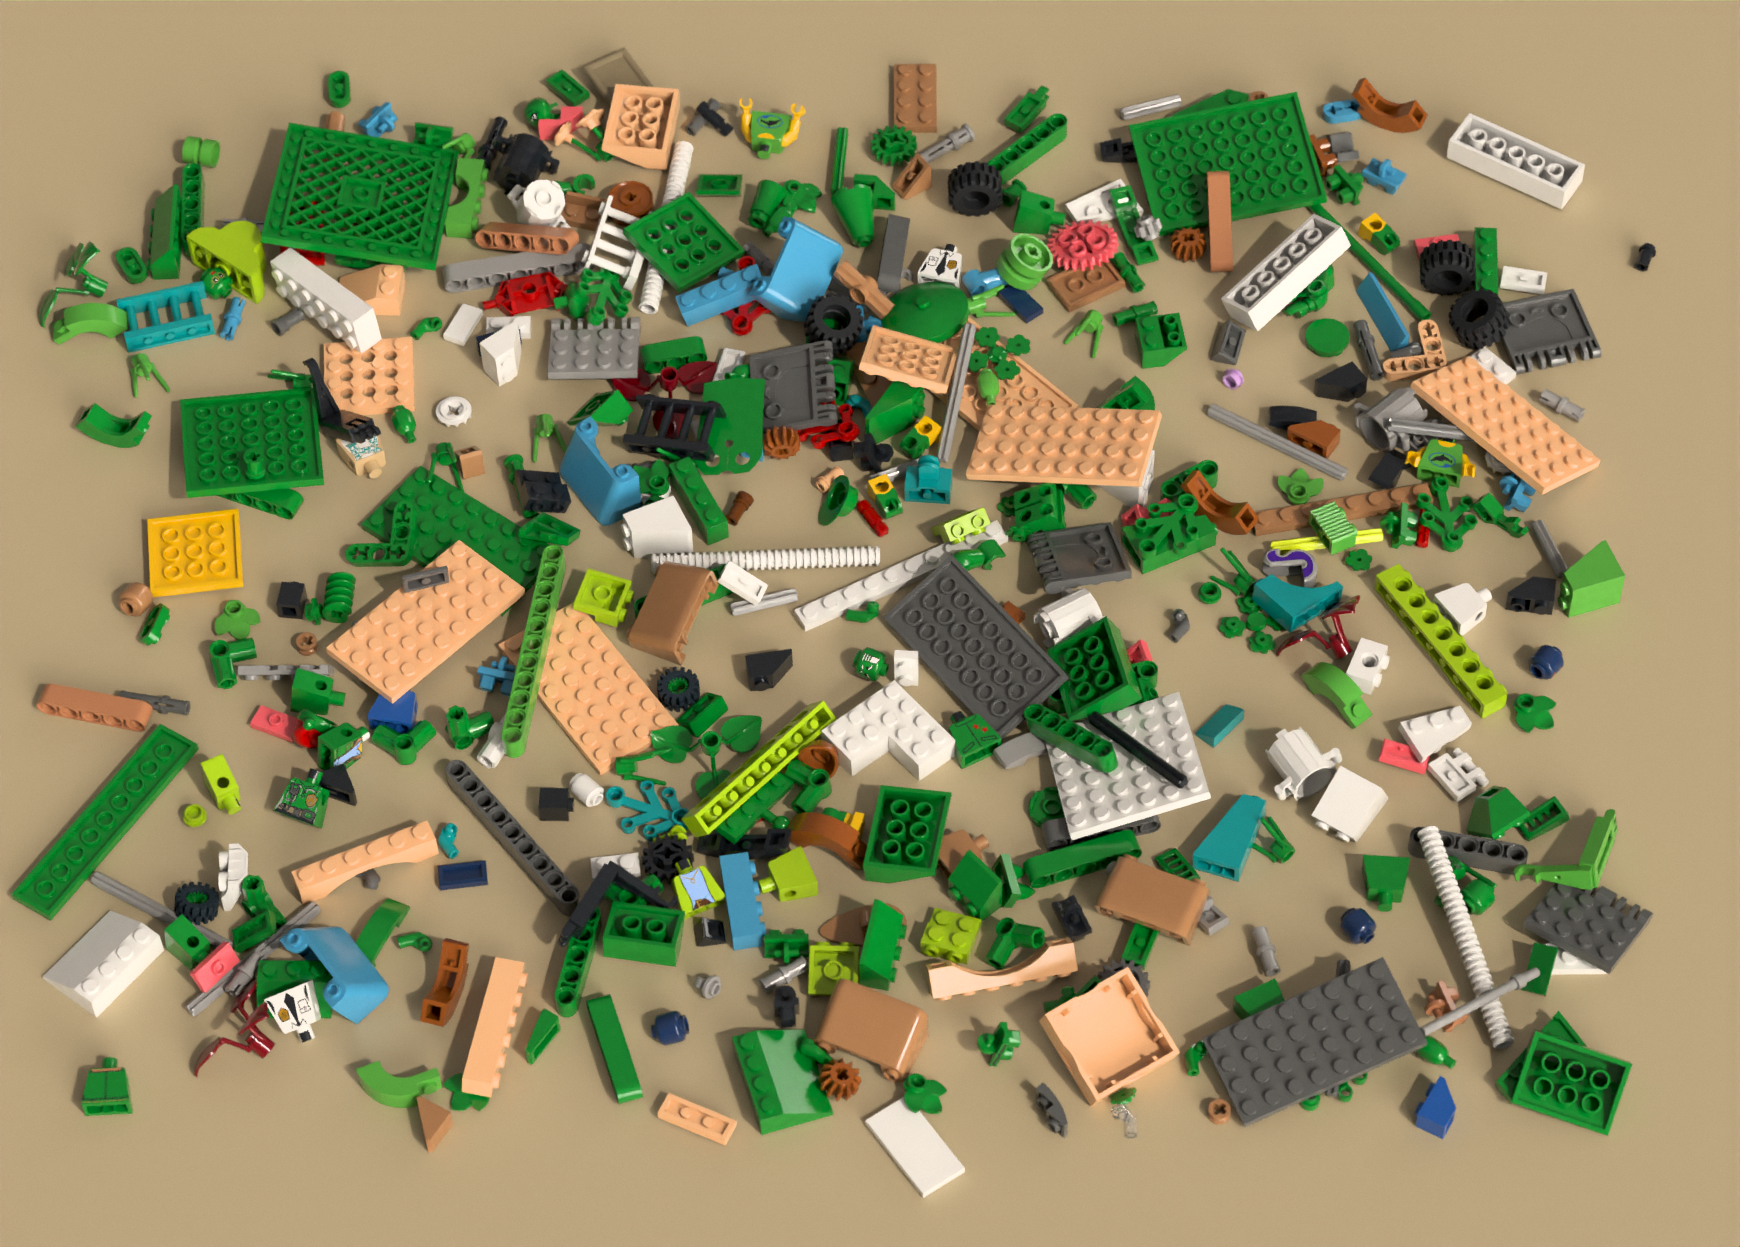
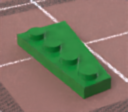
M1559 1010L1541 1030L1542 1032L1587 1047ZM1527 1047L1495 1083L1510 1104Z

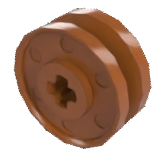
M625 181L614 186L608 194V197L609 195L613 196L610 207L639 219L648 215L650 211L654 212L653 193L644 183ZM611 217V219L618 225L625 227L630 225L626 222Z

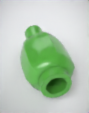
M983 369L979 372L977 378L978 391L980 396L986 400L987 406L989 404L995 405V398L999 393V381L991 369Z

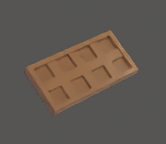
M894 64V125H897V129L904 126L906 132L911 130L912 133H937L936 64Z

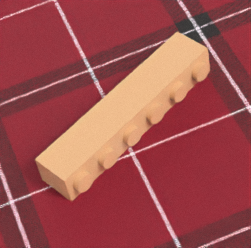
M495 958L462 1077V1092L492 1097L493 1089H498L501 1078V1074L498 1073L499 1067L504 1068L506 1053L503 1052L505 1047L509 1048L512 1033H509L510 1027H515L517 1013H515V1008L521 1006L523 993H520L521 987H526L528 973L524 972L525 962Z

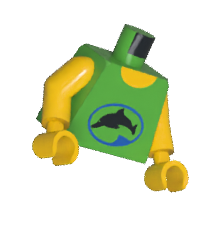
M742 98L740 99V107L743 110V114H741V131L746 141L751 143L752 150L758 151L757 155L761 159H768L771 153H782L785 147H788L797 139L801 124L799 119L805 114L803 105L801 110L796 113L797 105L796 103L792 104L791 112L794 114L792 119V115L752 111V114H749V110L753 106L751 98L748 106H743Z
M1432 439L1428 446H1423L1417 452L1408 451L1404 462L1405 464L1410 463L1416 468L1418 466L1417 479L1432 482L1434 478L1444 477L1447 479L1449 486L1459 488L1461 477H1475L1476 466L1470 463L1466 454L1462 453L1463 446L1455 444V439Z

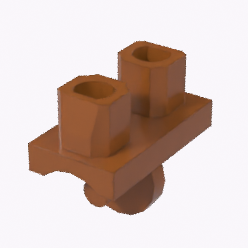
M1314 134L1309 135L1320 175L1325 177L1328 169L1337 166V157L1335 153L1324 155V153L1330 152V144L1327 138L1317 140Z

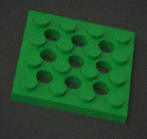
M690 192L630 224L623 230L624 236L678 293L720 270L722 266L725 267L741 258L745 252ZM681 216L689 217L691 220H684ZM665 225L673 226L675 229H667ZM695 231H702L705 235H698ZM649 234L657 235L659 238L653 239ZM679 240H686L689 244L684 245ZM709 246H717L719 250H712ZM663 249L671 250L673 253L667 254ZM693 255H700L703 259H696ZM677 264H684L687 268L681 269Z

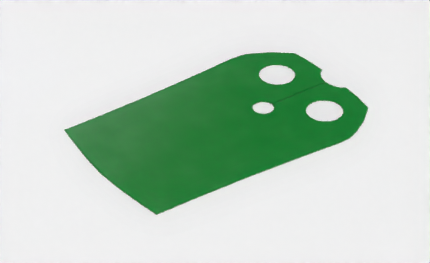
M732 378L704 383L702 402H718L726 413V418L715 417L708 439L712 450L720 458L718 465L709 467L706 461L695 460L698 469L704 475H719L724 471H731L733 474L750 472L760 460L763 451L765 379ZM700 416L697 441L700 438L706 416ZM727 440L733 441L731 447L725 446ZM742 452L748 453L749 461L744 465L737 464L736 456Z

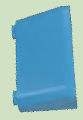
M783 217L778 228V234L786 239L770 277L762 276L755 280L749 295L781 319L805 322L813 302L825 295L842 256L843 247L837 241L796 219Z
M590 416L580 421L575 427L560 463V474L596 521L601 525L607 526L622 520L623 514L642 507L639 475L631 466L626 464H620L613 468L607 465L596 447L595 437L598 434V425Z
M341 927L295 928L287 932L280 939L287 950L299 954L306 961L322 962L333 977L324 987L323 996L332 1009L355 1024L360 1023L388 996L389 986L348 932Z

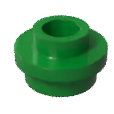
M1206 582L1199 588L1198 597L1206 604L1217 603L1221 599V589L1214 582Z

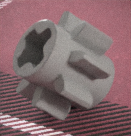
M1149 214L1137 219L1138 224L1134 227L1137 238L1141 237L1144 241H1150L1159 236V231L1163 227L1159 218L1155 219V217Z

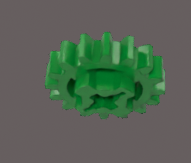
M887 125L884 131L878 129V134H873V140H871L872 155H876V161L882 159L883 165L891 162V166H894L898 162L901 166L903 160L910 162V157L915 156V151H917L916 136H912L911 130L906 132L904 126L897 129V125H894L890 129Z

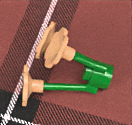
M603 109L590 111L589 114L585 115L575 125L576 127L582 125L583 128L588 127L590 130H593L600 140L595 147L597 152L577 141L575 136L570 134V122L562 125L554 139L555 146H559L564 141L570 144L573 143L594 156L598 162L601 159L608 162L615 156L602 151L605 132L600 121L604 119L605 111Z

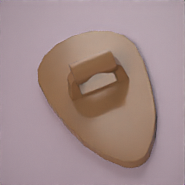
M887 904L903 915V925H907L904 913L898 907ZM873 905L860 907L834 917L820 928V935L834 943L851 942L855 946L863 947Z

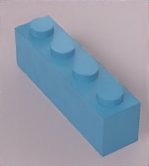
M752 265L675 296L687 326L689 327L755 300L749 294L755 280L762 277L758 265Z
M748 852L719 856L733 949L741 950L762 947V937L766 935L765 922H760L759 916H763L761 901L756 902L755 897L759 895L758 881H753L752 875H756L754 861H749Z

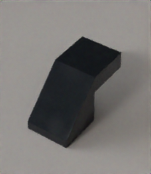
M1395 449L1386 452L1368 480L1387 490L1396 487L1402 471L1410 468L1412 464L1404 463L1407 455Z

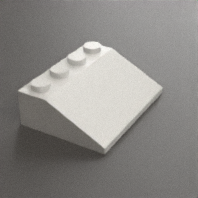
M110 910L43 976V979L97 1018L164 951L160 935L143 923Z

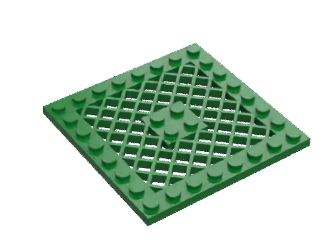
M289 123L261 234V243L435 271L459 151ZM318 150L319 153L314 154L312 151ZM339 153L341 156L336 158L334 155ZM361 157L362 160L357 161L355 158ZM326 158L328 161L323 163L321 160ZM348 162L350 165L344 166L343 163ZM314 163L316 166L311 168L309 165ZM403 164L405 167L400 168L398 165ZM369 165L371 168L366 170L364 167ZM334 167L338 169L334 172L331 170ZM424 167L426 170L421 172L419 169ZM391 169L393 172L387 173L386 170ZM357 171L359 174L354 175L352 172ZM323 172L325 175L320 177L318 174ZM412 172L414 175L409 177L407 174ZM378 174L380 176L379 178L376 179L375 177H373L374 175ZM311 178L312 181L307 182L306 179ZM400 178L402 181L397 182L395 179ZM332 181L334 184L329 186L327 183ZM421 181L423 184L418 186L416 183ZM320 187L321 190L316 191L314 188ZM410 187L411 189L406 191L404 188ZM308 192L309 195L304 196L302 193ZM397 192L399 195L393 196L392 193ZM329 195L331 198L326 200L324 197ZM418 195L420 198L415 200L413 197ZM317 201L318 204L313 205L311 202ZM406 201L408 204L403 205L401 202ZM304 206L306 209L301 211L299 208ZM394 206L396 209L391 211L389 207ZM415 209L417 213L412 214L410 211ZM326 210L327 213L322 214L320 211ZM347 213L349 216L344 218L342 215ZM313 215L315 218L310 220L308 217ZM403 215L405 218L400 220L398 216ZM369 217L371 220L366 222L364 218ZM335 219L337 222L331 223L329 220ZM300 220L302 224L297 225L295 222ZM390 220L392 224L388 225L387 223H385ZM355 222H357V223L359 224V225H357V226H355V227H353V226L351 225L352 223H355ZM322 224L325 227L319 229L317 226ZM412 224L415 227L409 228L407 225ZM378 225L380 229L375 230L373 227ZM343 227L346 229L344 232L338 230ZM398 229H400V230L402 231V232L399 233V234H397V233L395 232V231L398 230ZM366 231L368 234L363 236L361 232ZM388 235L390 238L384 239L382 236ZM407 238H409V239L411 240V241L408 242V243H406V242L404 241V240L407 239Z

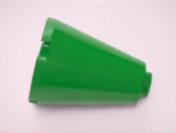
M854 184L853 189L847 190V186L839 189L831 196V205L854 245L859 247L870 245L874 240V204L871 187L865 184Z

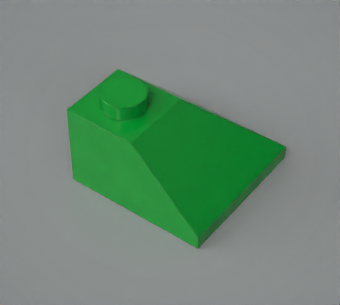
M617 389L595 394L567 423L570 426H577L580 421L591 416L598 426H621L628 421V415L633 409Z

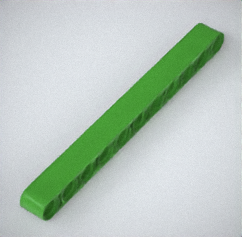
M555 544L547 546L542 554L501 733L504 753L510 758L520 757L526 749L566 570L564 551L561 546Z

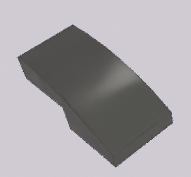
M1043 1082L1036 1088V1103L1040 1109L1046 1111V1124L1053 1133H1058L1061 1137L1065 1138L1068 1129L1065 1112L1055 1094Z

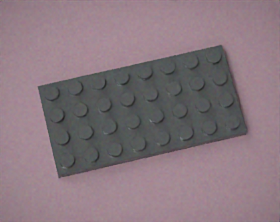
M952 554L883 616L914 651H918L919 657L973 714H979L1000 735L1001 740L1025 719L1024 710L1026 707L1032 704L1043 703L1069 679L1067 674Z
M1383 957L1202 1038V1042L1244 1128L1427 1046V1041Z

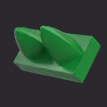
M1000 854L992 866V871L1002 880L1003 908H1012L1017 900L1027 899L1036 891L1023 883L1017 882V879L1024 875V869L1012 863L1010 854Z

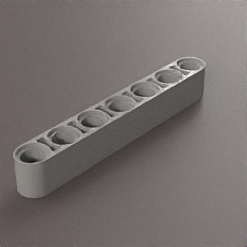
M586 243L577 244L564 255L523 252L449 264L442 270L445 289L450 293L496 287L500 286L502 281L548 271L556 277L579 274L583 271L585 263L581 262L585 250H590V245ZM592 263L589 266L590 270L594 268V264Z

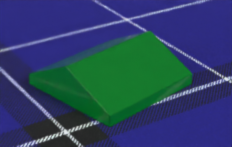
M699 174L696 189L697 196L741 197L742 175Z

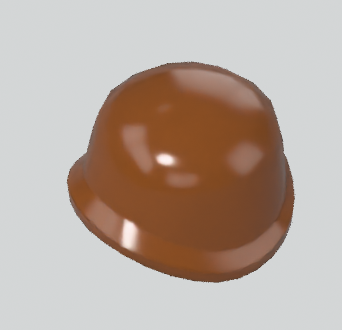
M825 740L813 741L798 754L799 761L814 769H824L828 772L830 779L838 769V752L831 743Z

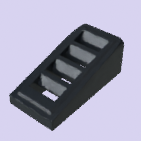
M842 419L837 420L838 423H842ZM838 439L828 442L832 462L853 459L851 441L843 442Z

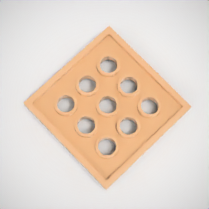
M873 325L859 370L864 371L868 375L886 377L890 381L905 382L912 387L927 388L933 393L946 394L958 348Z
M412 337L381 339L362 354L354 348L351 349L346 342L324 343V382L339 409L359 415L392 413L394 407L403 405L411 412L415 411ZM389 356H395V357H396V358H395L394 360H392V361L386 360V358L389 357ZM366 358L374 359L372 362H364ZM346 359L352 360L349 364H343L341 362ZM390 373L397 374L393 378L386 377ZM367 375L374 376V378L370 380L364 379V377ZM344 377H352L350 381H342ZM391 390L397 391V393L394 395L386 394ZM368 392L375 393L371 397L364 396ZM345 394H352L351 398H342Z

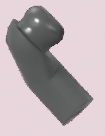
M1414 341L1408 347L1391 351L1392 358L1417 356L1422 353V348L1419 342Z
M1176 609L1172 613L1175 628L1168 637L1174 643H1177L1190 629L1188 616L1182 609Z
M373 868L355 876L365 878L367 880L365 887L374 890L378 888V882L381 879Z

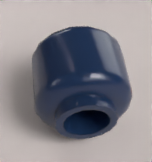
M1542 645L1529 658V670L1538 679L1548 680L1553 678L1564 665L1562 652L1555 646Z
M1351 908L1341 916L1340 930L1351 943L1367 944L1374 938L1376 923L1364 909Z
M677 1010L662 1013L655 1017L654 1024L651 1025V1032L654 1039H658L662 1045L666 1046L684 1041L686 1034H689V1023L687 1017L681 1015Z

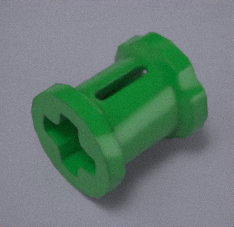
M1018 179L1013 180L1011 186L1007 189H1002V202L1006 206L1012 207L1020 197L1021 191H1027L1025 184Z
M251 449L243 455V461L246 464L245 475L249 479L257 480L265 475V467L262 465L264 457L261 451Z

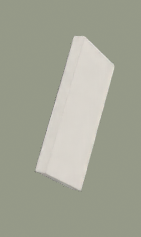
M904 1097L866 1120V1126L923 1198L965 1172L964 1166L920 1111L913 1113L907 1108L904 1103Z

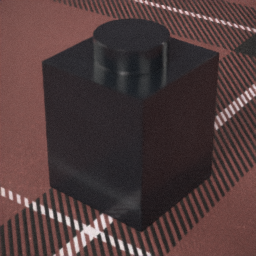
M295 581L281 583L276 603L279 617L302 619L307 601L304 583Z
M540 788L538 806L540 821H569L570 812H574V797H570L569 788Z

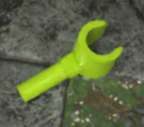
M681 825L673 826L671 831L667 833L669 839H673L675 835H678V841L688 839L685 835L687 831ZM661 835L658 837H660V839L662 840L664 839L665 835Z

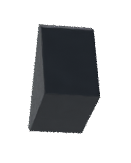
M342 764L322 771L323 775L319 787L329 790L330 798L356 806L355 790L345 765Z

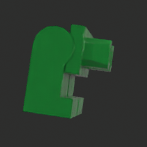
M1043 483L1014 492L1016 527L1020 525L1026 526L1032 533L1039 530L1046 532L1066 529L1063 492L1060 489L1057 490L1054 484Z

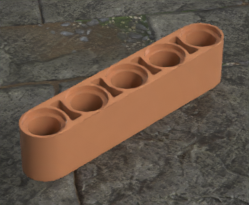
M1207 171L1210 272H1233L1229 171Z
M489 222L476 233L475 240L480 247L485 249L564 255L578 244L579 235L571 228Z
M46 684L37 703L38 710L48 715L142 732L146 729L153 712V707L141 700L56 684Z

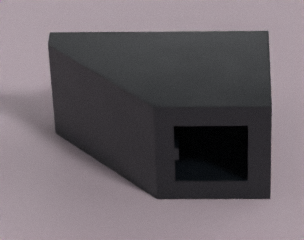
M1533 576L1508 592L1505 610L1552 615L1556 579Z

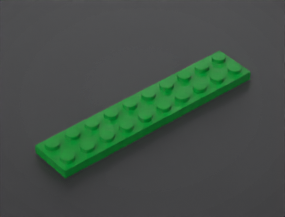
M159 724L11 894L13 900L51 921L199 750L198 744Z

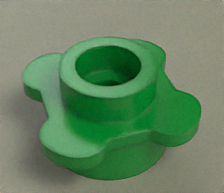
M312 598L311 603L305 605V615L309 622L315 621L316 625H320L321 618L323 617V606L317 603L316 598Z

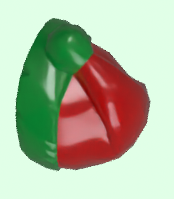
M304 708L297 715L296 728L292 732V737L303 748L318 747V736L338 725Z

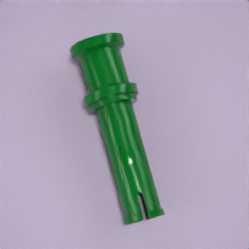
M513 454L506 457L503 464L508 469V480L515 487L524 518H532L537 512L523 510L514 477L517 469L524 470V460L521 455Z

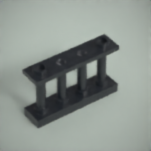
M652 394L636 395V400L643 411L636 433L624 435L623 443L628 452L665 456L656 451V448L659 447L680 458L689 456L691 460L713 462L715 453L708 443L715 417L726 418V413L721 404L715 401L700 402L656 397ZM652 410L663 411L657 436H645ZM672 414H685L678 438L675 440L666 439ZM693 416H706L699 440L696 442L687 441Z

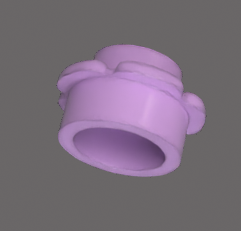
M1227 369L1222 378L1225 386L1232 390L1241 387L1244 383L1243 375L1237 369Z

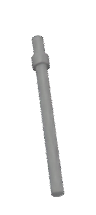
M1534 967L1523 974H1515L1506 983L1420 1027L1423 1035L1427 1036L1512 990H1519L1525 987L1527 982L1540 976V971Z

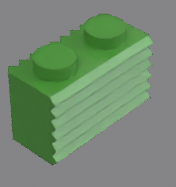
M1335 501L1309 511L1308 522L1331 555L1355 546L1356 536L1358 535L1357 529L1353 523L1349 524L1344 509L1342 507L1338 508Z

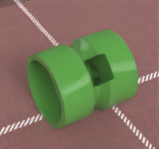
M187 136L182 151L183 162L187 164H197L200 162L205 167H216L220 156L219 141L204 139L202 141L200 137Z

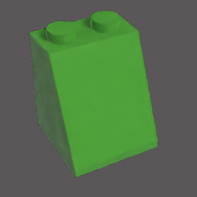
M1606 540L1601 541L1564 572L1563 581L1560 584L1561 591L1560 597H1558V604L1560 609L1565 611L1568 618L1620 603L1625 574Z

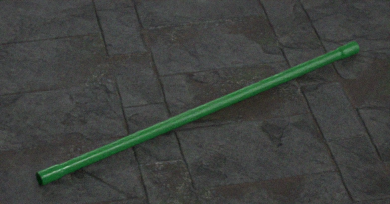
M1321 204L1307 206L1314 214L1341 226L1351 245L1349 249L1420 321L1429 320L1431 312L1420 301L1416 300Z

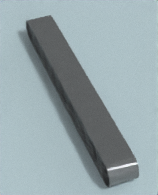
M462 760L450 761L446 766L447 780L450 788L563 915L570 917L580 902V894L576 886Z

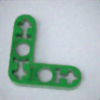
M401 501L395 506L390 543L352 544L345 552V557L349 563L355 567H395L407 565L412 559L417 511L412 503ZM406 508L410 511L405 514L407 523L404 522V516L401 514V512H405ZM401 529H408V535L405 538H398L397 534ZM378 550H383L384 556L380 560H374V553ZM357 551H359L361 555H358L357 559H354L353 555H356ZM401 551H403L405 555H401L400 559H398L396 555H399Z

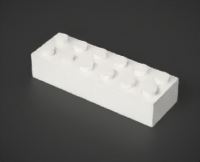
M1469 113L1450 138L1448 144V159L1561 210L1583 179L1585 164Z
M1316 214L1309 217L1221 298L1229 316L1259 331L1351 246L1342 227Z
M291 247L270 261L273 270L271 273L276 280L278 294L290 300L296 308H301L309 318L313 317L323 328L332 331L336 338L344 340L351 349L354 348L362 354L382 339L374 309Z

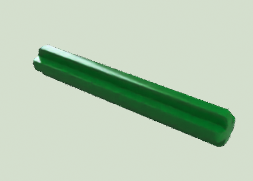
M839 127L836 131L830 185L831 195L843 186L848 129L846 127Z

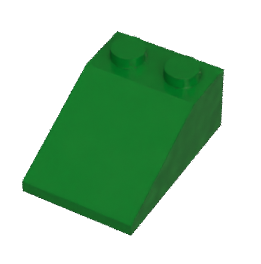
M893 381L865 417L866 434L871 433L878 444L912 427L925 413L924 388L912 387L901 381Z

